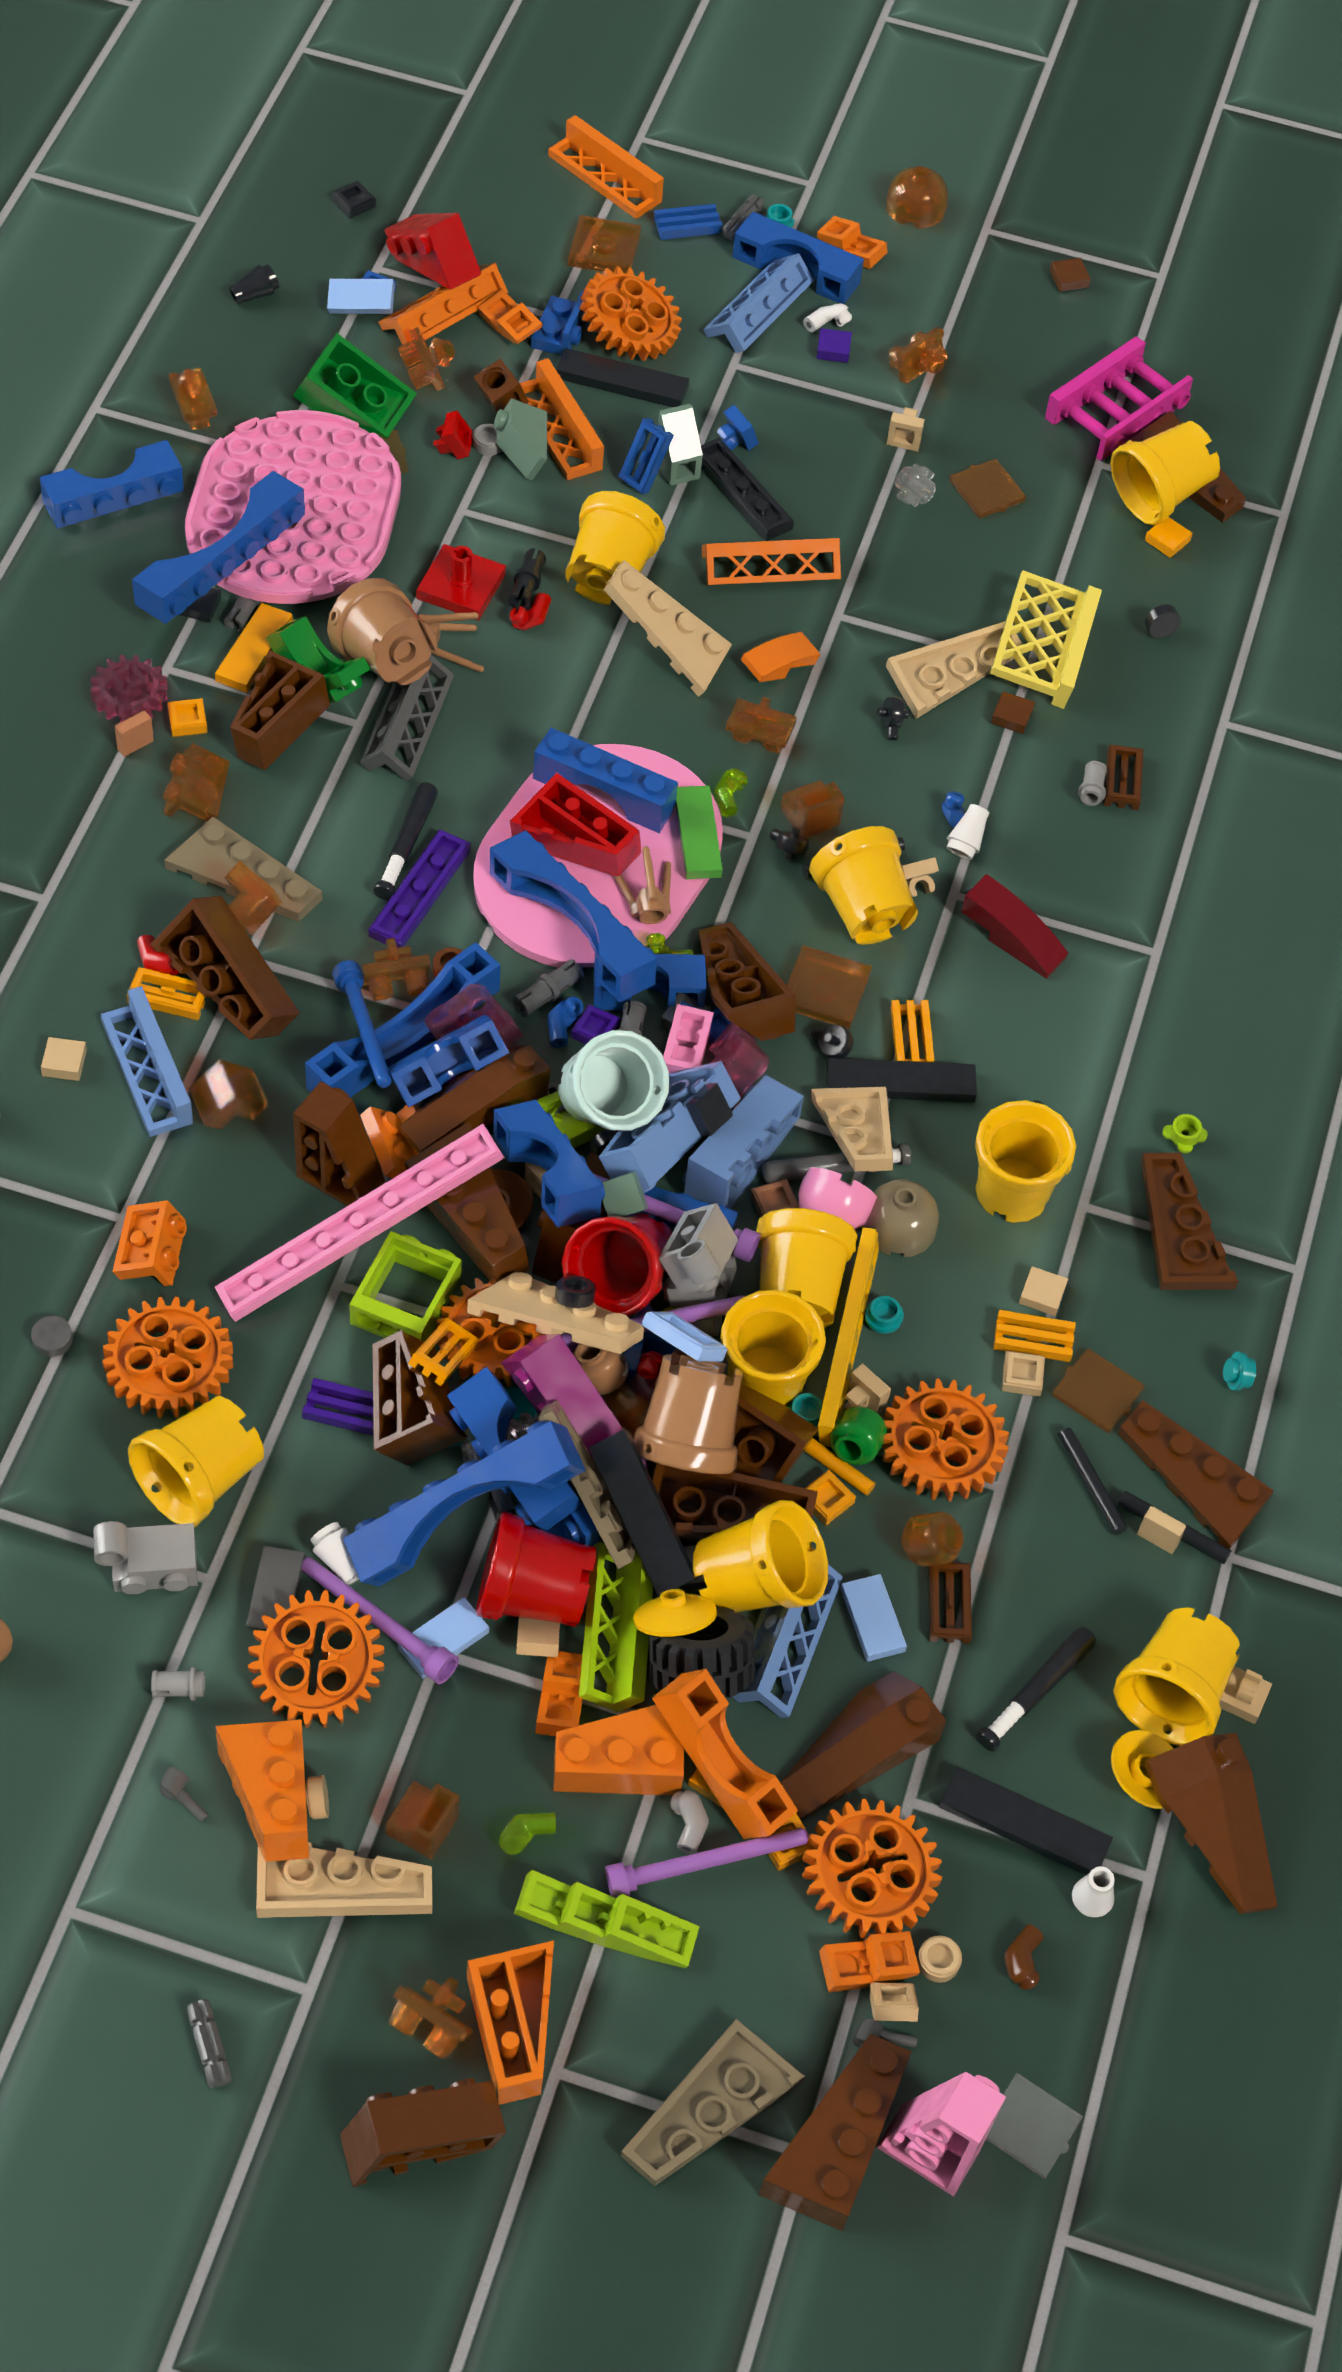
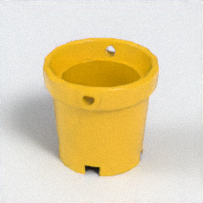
M1187 421L1144 441L1135 442L1130 440L1113 451L1110 465L1116 489L1126 507L1136 518L1145 524L1158 525L1167 520L1168 516L1174 512L1175 506L1219 477V456L1217 451L1209 455L1205 445L1212 442V440L1201 426L1193 421Z
M600 491L589 495L580 510V529L566 568V579L569 582L572 576L577 582L574 590L579 595L596 603L610 605L612 598L605 592L604 588L619 564L625 560L641 573L647 560L658 551L665 539V526L660 516L646 503L624 493Z
M884 826L864 827L835 838L820 849L813 857L809 867V872L819 889L827 892L845 923L852 940L855 938L857 944L861 945L874 944L891 938L892 935L889 929L897 924H900L902 931H904L916 920L919 913L899 860L901 848L898 839L892 829ZM842 844V848L838 851V845Z
M1023 1100L1006 1102L991 1109L979 1124L975 1143L979 1162L975 1189L978 1201L986 1212L994 1215V1211L999 1214L1006 1215L1005 1221L1012 1223L1027 1222L1043 1212L1056 1184L1071 1171L1077 1147L1073 1130L1062 1115L1044 1104Z
M784 1208L768 1212L759 1218L756 1232L761 1234L758 1244L760 1249L759 1291L780 1290L797 1295L814 1307L824 1323V1328L832 1325L845 1265L851 1259L853 1252L856 1251V1231L851 1224L842 1218L824 1211L806 1208Z
M780 1290L756 1291L740 1298L726 1314L721 1329L720 1341L728 1349L725 1354L728 1376L733 1378L735 1368L743 1372L742 1384L788 1407V1404L793 1402L795 1397L802 1394L807 1377L818 1366L824 1353L826 1336L824 1323L813 1306L797 1295Z
M216 1396L162 1429L148 1430L132 1439L128 1447L129 1464L144 1494L158 1511L176 1524L194 1523V1527H197L214 1508V1503L264 1458V1446L255 1427L248 1432L245 1431L239 1421L247 1415L229 1399ZM152 1485L157 1486V1493L151 1490Z
M779 1500L765 1506L755 1517L701 1539L693 1553L694 1577L704 1576L707 1588L699 1590L701 1596L709 1598L718 1607L729 1608L736 1613L779 1605L784 1608H800L812 1606L823 1597L828 1582V1559L824 1541L818 1527L807 1511L793 1501ZM812 1542L816 1544V1549H813Z
M1188 1607L1174 1609L1166 1615L1160 1628L1140 1656L1127 1664L1117 1676L1113 1689L1118 1707L1130 1722L1140 1730L1154 1733L1169 1744L1178 1746L1203 1736H1212L1214 1734L1221 1714L1219 1703L1240 1655H1236L1240 1646L1239 1640L1228 1625L1209 1613L1204 1621L1192 1617L1195 1609Z

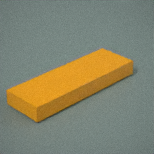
M261 603L215 672V682L247 693L254 683L257 673H260L265 666V657L268 651H273L265 637L293 620V614Z

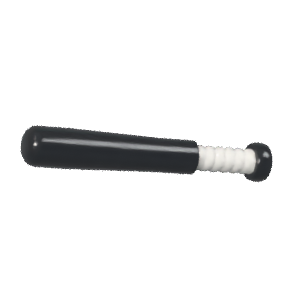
M424 782L417 787L390 852L388 866L382 879L374 885L373 892L381 899L389 900L394 894V885L401 868L407 863L438 796V790L431 783Z
M1085 1627L1077 1628L1010 1700V1706L1002 1712L997 1720L988 1728L983 1727L977 1732L976 1738L985 1749L992 1752L1000 1746V1738L1004 1736L1014 1723L1022 1716H1026L1093 1649L1096 1644L1094 1634Z

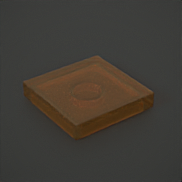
M580 215L568 257V266L604 272L605 268H609L614 272L616 267L619 266L623 273H626L629 267L632 268L642 225Z
M803 945L787 984L796 995L795 1013L830 1024L843 1025L850 1029L869 980L872 966Z

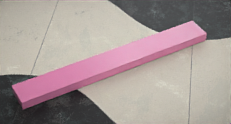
M481 1124L215 1286V1289L228 1313L236 1322L504 1159V1156L484 1124Z

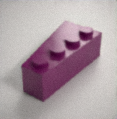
M560 1334L539 1335L501 1362L539 1416L545 1406L556 1400L559 1401L590 1454V1446L623 1430ZM642 1458V1460H643V1462H644L646 1468H648V1465L646 1464V1462H645L644 1459Z

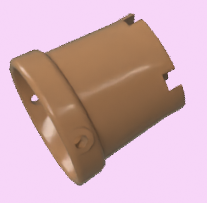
M383 578L364 579L345 590L337 598L329 613L327 632L330 645L342 659L349 661L364 657L372 672L379 675L386 682L396 681L400 685H408L419 680L430 669L432 662L428 659L432 649L437 652L436 635L430 626L414 612L411 602L396 584Z
M672 1354L663 1356L660 1374L645 1422L637 1428L633 1439L640 1456L647 1460L681 1470L707 1474H730L736 1469L738 1449L733 1443L743 1372L735 1368L732 1378L724 1374L726 1364L720 1362L697 1361L690 1356L681 1355L679 1365H670Z

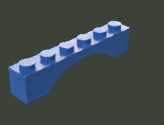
M275 471L269 473L250 488L249 502L245 513L237 525L223 538L195 553L174 559L155 561L134 577L132 585L135 605L164 624L183 613L199 597L206 595L213 586L230 576L241 564L253 558L269 542L276 540L283 531L301 520L305 515L304 489Z
M523 831L490 847V875L511 895L529 898L548 905L564 914L586 935L596 955L598 965L597 981L619 1003L655 985L658 963L654 952L650 948L645 947L633 935L629 927L623 926L612 915L606 905L601 904L591 895L588 888L583 883H579L568 872L563 863L555 860L541 842L536 841L527 831Z
M475 942L448 961L437 977L409 1006L391 1020L375 1029L387 1067L414 1053L500 991L501 965L479 944ZM361 1036L347 1041L334 1042L305 1062L306 1089L310 1092L321 1081L332 1088L342 1089L351 1098L375 1081Z
M548 1420L537 1422L531 1425L526 1430L527 1434L515 1441H504L496 1445L492 1449V1454L484 1459L464 1463L457 1469L458 1473L447 1480L440 1479L427 1484L423 1488L424 1493L417 1497L403 1499L392 1504L388 1509L389 1512L380 1518L367 1519L357 1524L354 1528L355 1532L344 1537L343 1540L361 1583L380 1587L412 1569L421 1549L441 1522L451 1512L477 1496L506 1487H537L552 1490L586 1471L567 1427Z

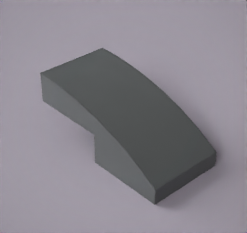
M268 1546L263 1547L247 1627L267 1630L261 1617L265 1615L275 1619L277 1615L274 1604L278 1603L286 1610L290 1608L289 1596L293 1594L296 1598V1594L299 1592L305 1552Z

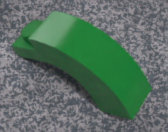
M306 616L291 620L265 637L273 652L324 675L330 703L340 701L361 687L363 680L360 676L371 669L364 657L344 661L334 656L320 641Z

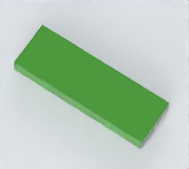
M710 785L678 787L676 814L686 879L722 878L723 869Z

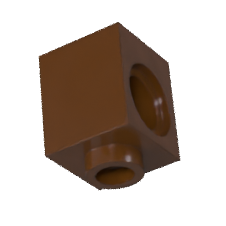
M501 359L485 367L474 376L480 391L496 413L500 409L504 410L511 398L526 404L529 402L520 383Z

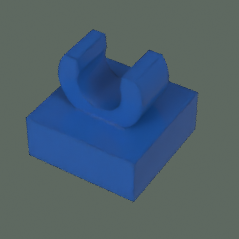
M735 405L724 411L728 424L720 427L717 433L730 450L736 448L740 442L748 451L759 444L752 424Z

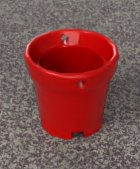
M643 1212L624 1217L609 1216L592 1219L577 1228L566 1243L562 1259L564 1277L574 1275L590 1279L596 1286L594 1303L597 1306L613 1313H621L630 1317L645 1308L662 1289V1283L670 1277L660 1262L659 1256L668 1242L672 1231L663 1221L657 1222L653 1218L648 1217L649 1214Z
M506 1511L502 1512L496 1523L477 1599L476 1616L497 1621L502 1615L576 1627L581 1619L590 1587L588 1582L590 1571L594 1569L596 1547L581 1544L526 1525L522 1517Z

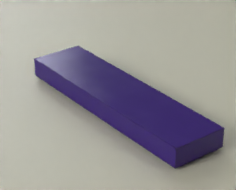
M439 829L368 929L369 937L401 951L470 853L471 843Z

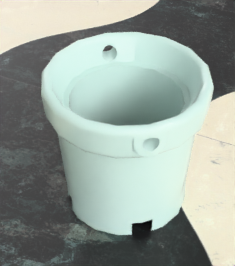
M611 1030L592 1038L577 1054L573 1055L564 1064L561 1071L563 1072L561 1084L558 1085V1094L562 1105L573 1118L596 1124L607 1130L631 1131L648 1124L662 1110L669 1093V1071L662 1053L649 1039L633 1031Z

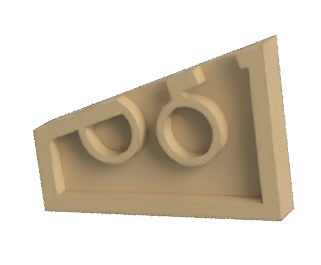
M886 1087L811 1089V1101L854 1171L876 1172L893 1170Z

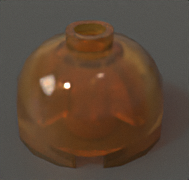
M913 166L903 169L894 177L888 188L886 209L894 220L905 225V221L915 223V228L934 226L944 218L948 206V188L940 174L927 167Z

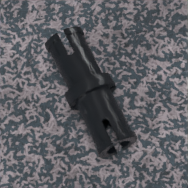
M535 549L527 550L522 567L515 573V586L509 597V604L513 608H517L519 600H523L521 606L528 609L533 592L540 586V573L546 562V556L541 550H538L535 559H532Z

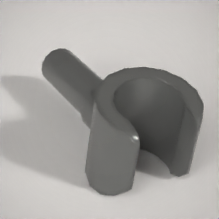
M169 1767L161 1779V1794L170 1800H177L180 1804H183L202 1823L208 1817V1814L183 1790L189 1778L179 1769Z
M873 2019L863 2021L857 2027L852 2039L853 2044L859 2048L870 2034L902 2046L915 2048L917 2045V2037L883 2029V2025Z

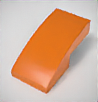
M833 216L817 231V238L863 258V267L871 269L888 253L887 242L862 235L860 223Z
M503 289L478 307L479 315L493 329L517 345L542 327V322L522 302L518 305Z
M797 632L765 642L743 654L741 660L759 682L785 679L790 668L815 665L821 654L802 632Z
M558 1651V1657H547L535 1734L556 1737L557 1731L579 1726L583 1698L579 1697L582 1654Z
M910 1931L885 1933V1935L871 1934L865 1941L826 1944L819 1950L828 1993L870 1987V1983L873 1982L891 1983L917 1976L920 1973Z

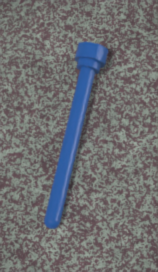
M342 961L334 967L332 972L335 985L338 990L347 994L377 1085L381 1088H386L391 1084L392 1080L361 992L364 983L362 969L355 961Z

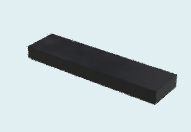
M568 348L564 349L556 369L562 380L670 407L682 405L689 387V378Z
M720 437L701 445L703 455L701 469L765 541L793 529L794 520Z
M828 1058L827 1088L886 1087L887 1099L975 1102L977 1097L976 1065Z
M623 1429L590 1446L589 1450L658 1597L666 1590L678 1589L697 1579L698 1577H694L693 1566L629 1430Z
M959 1767L956 1768L939 1807L1086 1875L1095 1867L1102 1866L1113 1839L1112 1836Z

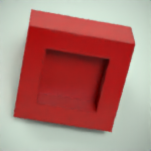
M458 410L446 413L444 424L436 428V433L441 439L433 441V445L440 454L453 453L458 460L469 457L473 440L472 429Z

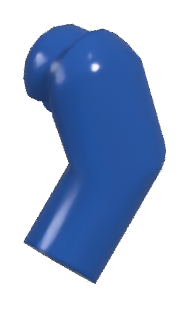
M951 791L946 794V800L942 802L941 809L949 825L955 828L966 812L962 807L964 796L958 792Z
M571 996L561 1001L547 1015L550 1045L553 1048H563L569 1043L567 1028L580 1017L584 1010L582 1001L577 997Z

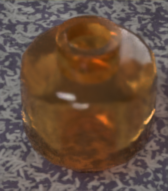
M940 1511L912 1516L907 1521L902 1535V1545L908 1558L920 1566L945 1565L954 1561L964 1543L961 1526L950 1514Z

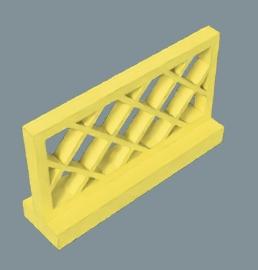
M1022 570L990 674L1053 696L1051 705L1064 709L1075 686L1102 590L1089 585L1085 593ZM1025 584L1038 588L1042 595L1031 598L1024 588ZM1063 597L1074 601L1075 604L1072 607L1063 609L1057 598ZM1048 602L1054 613L1044 616L1037 605ZM1028 608L1035 619L1024 622L1017 611ZM1060 620L1066 631L1056 634L1049 623ZM1040 626L1047 637L1036 640L1029 629ZM1020 632L1027 643L1016 646L1010 635ZM1053 644L1060 655L1049 658L1042 647ZM1033 650L1040 661L1029 665L1022 654ZM1013 657L1020 668L1014 670L1001 665V662L1004 659ZM1045 668L1051 676L1052 682L1039 679L1035 671Z

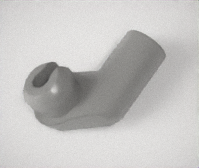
M691 1790L678 1791L672 1796L670 1801L671 1809L677 1815H682L685 1822L677 1848L691 1855L697 1853L709 1824V1818L699 1795Z

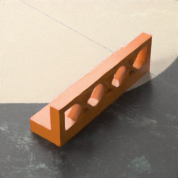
M574 115L566 120V138L548 148V156L635 219L662 202L664 177L578 116ZM571 148L579 156H566L563 152ZM583 166H596L601 172L587 171ZM605 182H618L623 188L609 187ZM627 197L640 198L643 202L636 206Z
M496 263L479 265L482 275L452 290L440 286L378 321L382 331L395 329L404 350L411 349L474 313L481 304L502 289L508 293Z
M549 358L537 361L536 379L522 382L520 385L525 394L539 390L542 395L540 401L527 398L529 401L528 405L545 410L548 414L556 417L554 423L547 421V450L567 481L603 470V443ZM555 434L568 437L570 441L568 445L555 442L552 438ZM568 456L582 459L584 463L570 467L566 460Z
M840 538L702 545V558L706 559L707 585L841 579ZM818 553H832V573H820L810 562ZM801 554H811V555H810V557L806 560ZM771 555H779L774 561H772L768 557ZM785 555H794L803 563L794 574L787 575L777 566ZM752 556H761L770 565L761 576H753L744 567ZM727 557L736 566L728 577L714 578V558ZM734 557L745 558L739 563ZM806 567L812 572L811 574L801 573ZM772 569H774V570L777 571L780 575H768V574L770 573V571H771ZM739 570L746 575L744 577H734Z

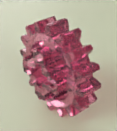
M120 655V662L115 663L113 660L108 659L106 660L107 668L99 666L96 668L97 676L91 677L92 702H96L98 712L106 710V718L109 720L117 715L121 723L127 717H132L144 710L152 718V709L161 711L162 701H167L168 699L167 677L162 675L161 666H152V659L150 658L142 663L139 662L138 655H134L132 660H126L124 655Z

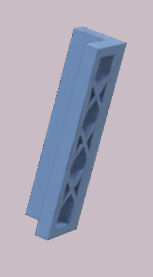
M795 254L773 260L703 329L707 338L725 334L735 353L745 351L814 281L801 255Z
M142 986L127 990L129 1006L102 1013L101 1021L148 1135L152 1137L193 1124L191 1101ZM133 1018L135 1027L130 1035L115 1030L113 1023ZM132 1046L147 1051V1056L142 1064L127 1059L126 1055ZM144 1075L159 1080L160 1084L154 1093L139 1088L138 1085ZM157 1104L170 1109L174 1117L153 1123L150 1114Z
M829 1564L828 1582L823 1597L814 1605L808 1606L811 1619L808 1630L804 1631L801 1620L803 1607L784 1608L779 1605L762 1608L754 1628V1680L746 1690L737 1692V1695L732 1696L739 1703L760 1701L780 1718L790 1717L843 1578ZM794 1640L798 1656L795 1664L790 1666L787 1649L790 1641ZM778 1676H781L784 1689L781 1700L771 1693Z

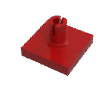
M444 544L416 589V599L455 613L476 612L479 614V617L475 620L479 621L506 575V565L475 555L467 546L452 547Z

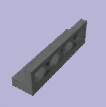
M432 655L428 659L432 662L429 670L441 679L438 687H432L428 674L429 670L419 680L408 685H400L394 681L360 761V764L367 770L372 771L386 764L405 781L413 778L454 677V674ZM419 695H425L429 708L426 713L421 711L418 702ZM414 720L418 732L417 738L411 739L407 726L408 721ZM397 747H404L407 757L406 765L395 756Z

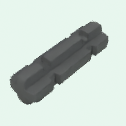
M756 194L750 195L730 218L731 220L723 226V237L733 242L736 231L752 211L759 214L764 209V199Z
M208 1999L195 2001L187 2006L191 2026L194 2027L193 2034L202 2065L206 2066L204 2070L208 2086L210 2088H218L231 2082L228 2061H224L226 2054L216 2021H213L214 2013Z

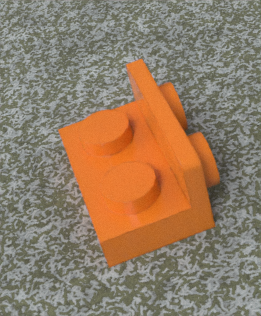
M417 1104L411 1107L406 1105L397 1114L370 1106L360 1115L383 1174L386 1177L394 1178L406 1171L405 1162L419 1154L399 1131L400 1125L419 1110Z
M168 1200L127 1206L112 1271L120 1280L155 1276L164 1286L173 1285L175 1273L179 1267V1254L187 1226L186 1219Z

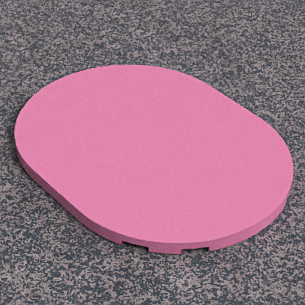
M290 410L276 412V416L259 420L257 417L235 426V431L225 438L220 437L216 440L203 459L186 513L185 535L190 554L214 544L237 525L248 505L250 488L272 471L304 489L305 515L300 521L292 524L276 540L269 542L253 558L245 561L230 576L222 579L217 583L218 586L231 593L255 601L277 604L308 603L343 593L351 585L366 579L377 568L386 553L401 495V472L398 461L395 460L390 452V447L376 433H369L360 428L358 422L339 415L320 411Z
M624 744L593 745L678 782V787L706 786L687 767L659 752ZM532 773L491 826L479 846L474 862L473 874L476 902L481 915L483 914L488 923L493 927V932L505 944L525 957L556 968L561 967L570 959L575 960V964L578 963L580 967H594L595 952L586 935L574 922L548 905L529 898L511 895L490 875V847L512 837L510 820L545 785L533 779ZM577 784L575 786L640 830L642 853L622 873L635 900L639 896V891L647 887L643 847L648 846L650 849L655 887L659 888L660 892H662L664 864L667 861L671 863L669 900L671 914L661 923L644 924L640 921L639 917L633 918L631 916L630 906L613 875L554 856L552 857L558 862L563 863L568 872L579 883H583L588 888L591 895L601 904L606 905L612 915L623 926L629 927L633 935L645 947L653 951L676 929L710 878L686 879L676 807L661 832L657 833L629 821L619 803L606 792L590 785ZM711 794L721 852L723 839L722 819L718 805Z

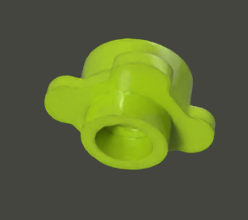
M1190 1114L1177 1116L1173 1124L1166 1125L1162 1131L1164 1138L1172 1140L1177 1145V1149L1182 1153H1190L1194 1145L1198 1142H1205L1208 1136L1207 1131L1202 1128L1200 1120Z

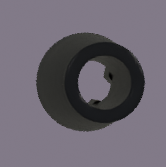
M258 264L236 284L230 286L229 291L236 304L239 305L246 301L273 295L274 290L279 288V282L268 264L264 266Z

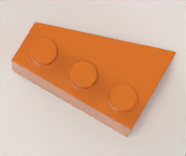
M657 1705L556 1732L553 1791L673 1796L682 1789L684 1747Z
M302 1720L215 1726L218 1755L222 1764L227 1769L232 1781V1787L245 1810L246 1819L265 1862L308 1859L309 1846Z
M554 1940L468 1960L467 1981L499 2105L541 2095Z

